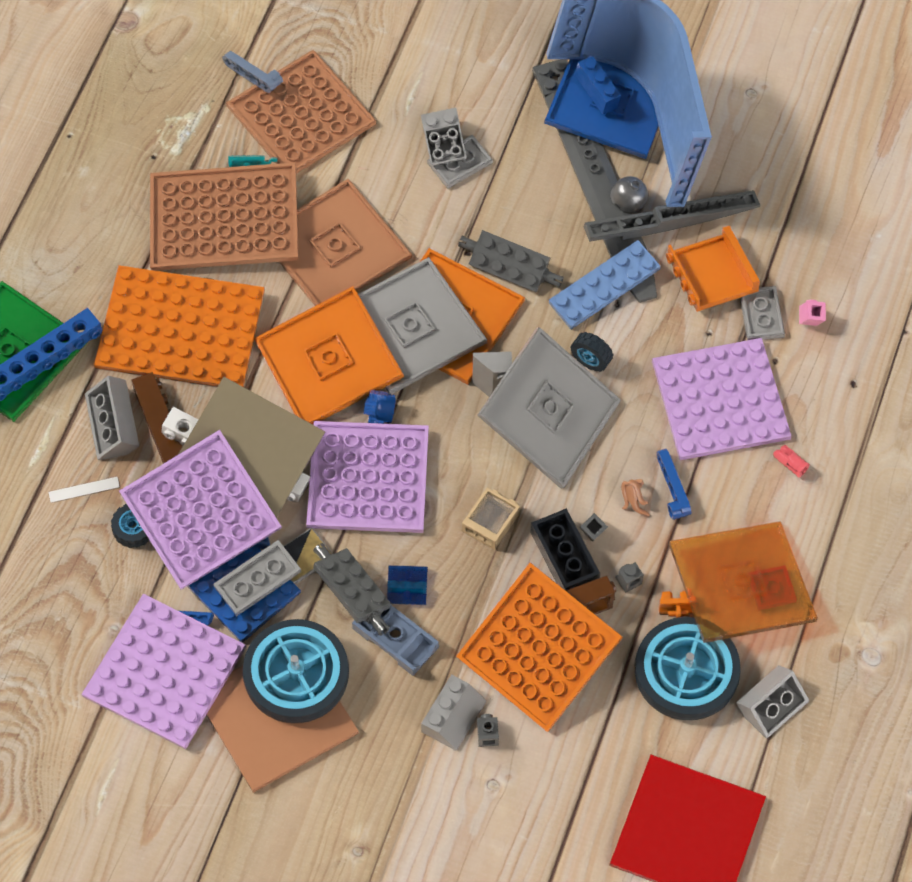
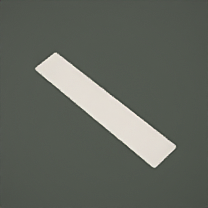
M118 477L50 491L49 497L50 502H56L120 486Z

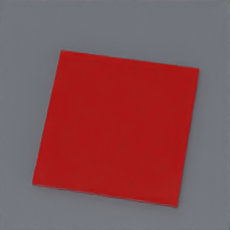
M650 754L609 866L652 882H737L766 796Z

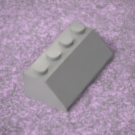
M107 376L85 393L97 460L128 455L139 447L126 380Z

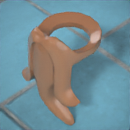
M631 479L628 482L623 481L621 490L625 505L622 509H627L630 502L634 511L649 517L650 514L639 507V503L642 505L649 503L642 498L640 488L644 485L643 480Z

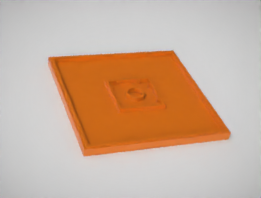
M429 248L420 261L428 257L431 259L487 339V343L439 369L468 385L473 376V353L491 352L525 301V297Z
M354 286L254 338L294 414L314 425V421H322L366 398L371 390L379 391L404 377Z

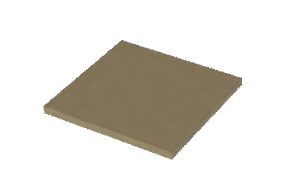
M223 377L179 454L220 430L277 518L322 440L325 431Z

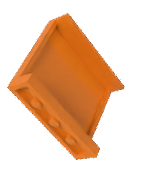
M730 226L723 227L722 235L673 250L671 244L668 245V253H666L667 262L672 264L675 277H679L682 290L687 292L688 301L697 312L759 292L760 280Z

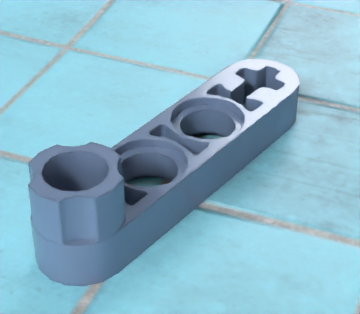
M232 51L227 52L222 57L227 67L267 93L272 92L283 82V78L276 70L266 74Z

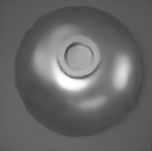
M626 176L616 182L611 190L610 197L612 203L620 207L619 210L626 213H637L647 202L648 190L644 182L639 178Z

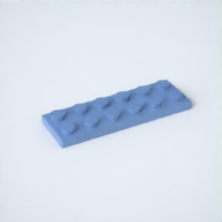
M637 240L549 299V304L566 325L573 329L659 271L660 265Z

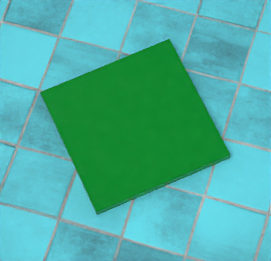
M3 281L0 282V364H2L63 324V322ZM76 349L66 359L58 361L49 370L38 374L34 380H29L23 384L19 390L8 394L5 399L0 401V413L12 422H15L81 349Z

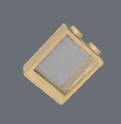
M486 488L462 522V532L495 550L519 516L520 506L516 501L503 497L497 490Z

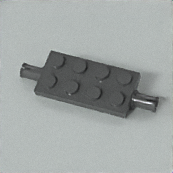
M482 230L478 241L462 235L460 240L466 242V244L458 243V247L472 251L473 254L469 265L537 292L540 284L544 282L555 285L560 288L562 283L555 281V279L563 282V276L549 271L550 257Z
M323 543L318 544L313 550L320 558L313 566L316 572L356 623L364 620L372 624L380 636L383 633L386 634L390 627L381 618V613L390 608V601L347 548L331 554Z

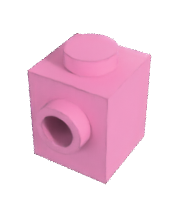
M807 300L799 306V324L817 326L826 321L825 302Z

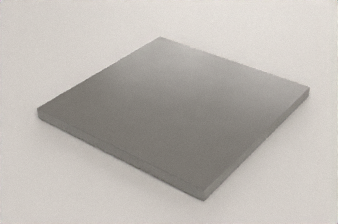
M429 257L358 294L404 374L402 379L385 387L389 394L405 388L487 343L484 334Z
M538 327L477 416L562 489L572 477L621 400L545 331Z

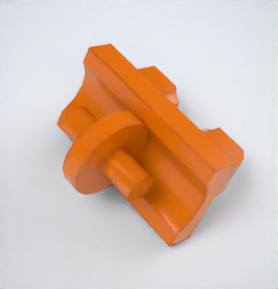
M670 591L662 592L659 601V614H668V617L675 618L688 616V613H695L696 599L692 597L690 591L680 592V598H673Z

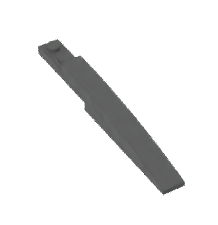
M752 190L687 201L684 207L657 206L650 212L585 222L583 227L589 242L621 237V240L724 218L758 208L760 203L755 191Z

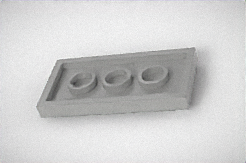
M277 540L213 585L234 614L238 616L301 573V568L279 540Z

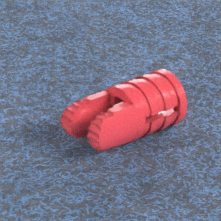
M783 445L780 450L778 449L773 452L774 457L792 473L796 474L798 478L810 466L809 463L798 456L787 445Z

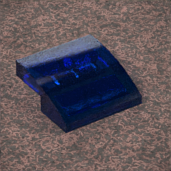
M388 565L387 599L390 603L426 605L428 567Z

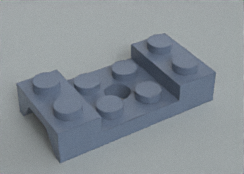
M392 605L381 613V618L390 627L389 631L386 634L383 633L382 636L378 634L372 624L364 620L356 623L355 620L352 622V629L367 641L370 639L397 660L398 665L412 676L417 673L439 648V642ZM398 630L401 632V635L393 638L390 636V632Z

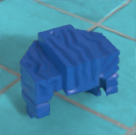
M371 390L364 406V414L369 415L368 423H392L396 395L389 394V392Z

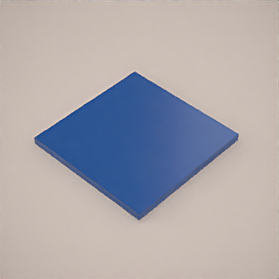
M570 59L544 124L647 159L659 125L653 102L644 87L625 71L610 64L597 61L621 95L618 108L602 115L575 76L577 63L583 59Z

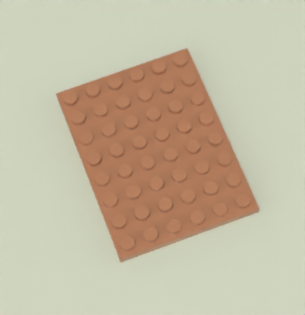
M295 162L150 173L151 270L299 260Z

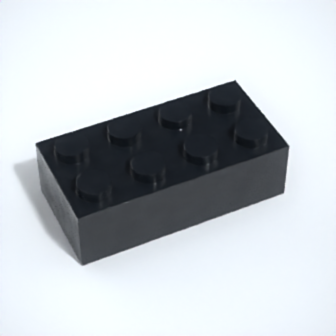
M567 508L531 522L530 533L555 582L567 591L600 578V572Z

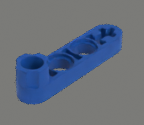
M662 449L657 451L656 454L660 468L674 502L667 504L672 520L691 515L690 503L668 450Z

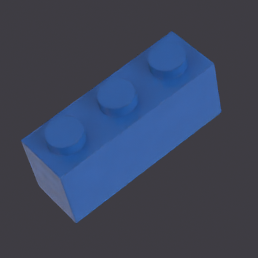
M591 56L579 61L575 76L602 115L617 109L621 95L596 59Z

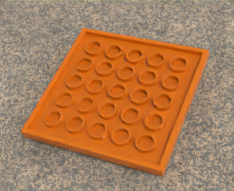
M529 563L456 657L545 731L549 732L623 636L535 565Z

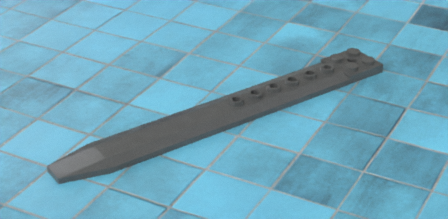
M560 59L532 67V72L548 110L568 65L567 59ZM552 76H557V77H558V80L555 81V79H551V78H552ZM556 128L594 220L632 215V213L619 210L620 207L612 203L610 197L611 190L618 180L603 145ZM621 237L603 239L610 258L637 240L647 250L642 237L621 240ZM654 274L630 290L639 303L657 298Z

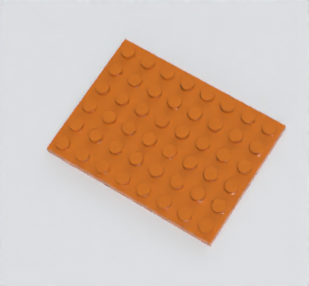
M118 265L94 367L137 375H146L153 372L157 378L218 387L222 378L226 377L244 387L265 287Z

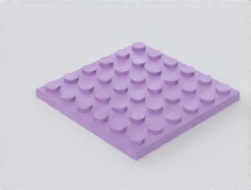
M762 338L652 358L653 368L679 460L791 440L790 429Z
M314 421V426L324 430L325 434L311 457L307 528L423 533L429 426Z
M220 430L119 490L180 590L282 528Z
M143 594L81 695L186 750L246 649V645Z

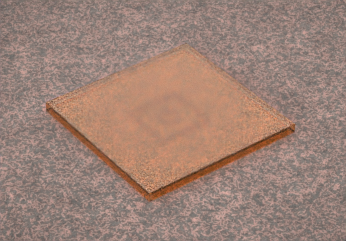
M781 521L669 541V547L703 643L817 622L818 617Z

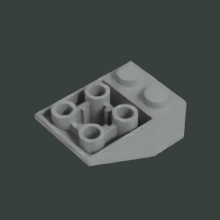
M456 108L421 115L431 166L467 159Z

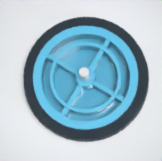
M694 617L673 618L655 626L642 640L636 653L634 664L636 682L644 699L658 712L678 720H699L719 712L728 704L736 692L741 673L739 654L730 637L711 622Z
M290 619L267 627L251 642L244 658L243 681L250 699L264 714L281 722L304 723L324 716L341 700L349 679L348 657L340 640L323 625L309 620Z

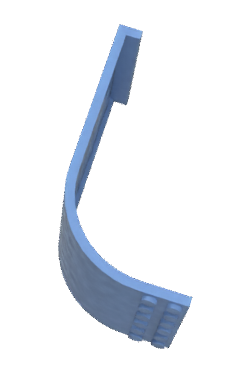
M562 0L546 53L547 59L584 60L593 56L596 61L610 64L625 71L644 87L655 108L672 181L665 201L666 206L684 207L712 136L688 37L681 21L661 0Z

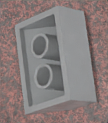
M512 352L473 353L472 382L487 396H491L512 365Z
M778 665L736 703L745 719L765 738H768L807 704L809 699L793 670Z
M451 674L422 721L421 732L457 751L485 705L486 700L469 683Z

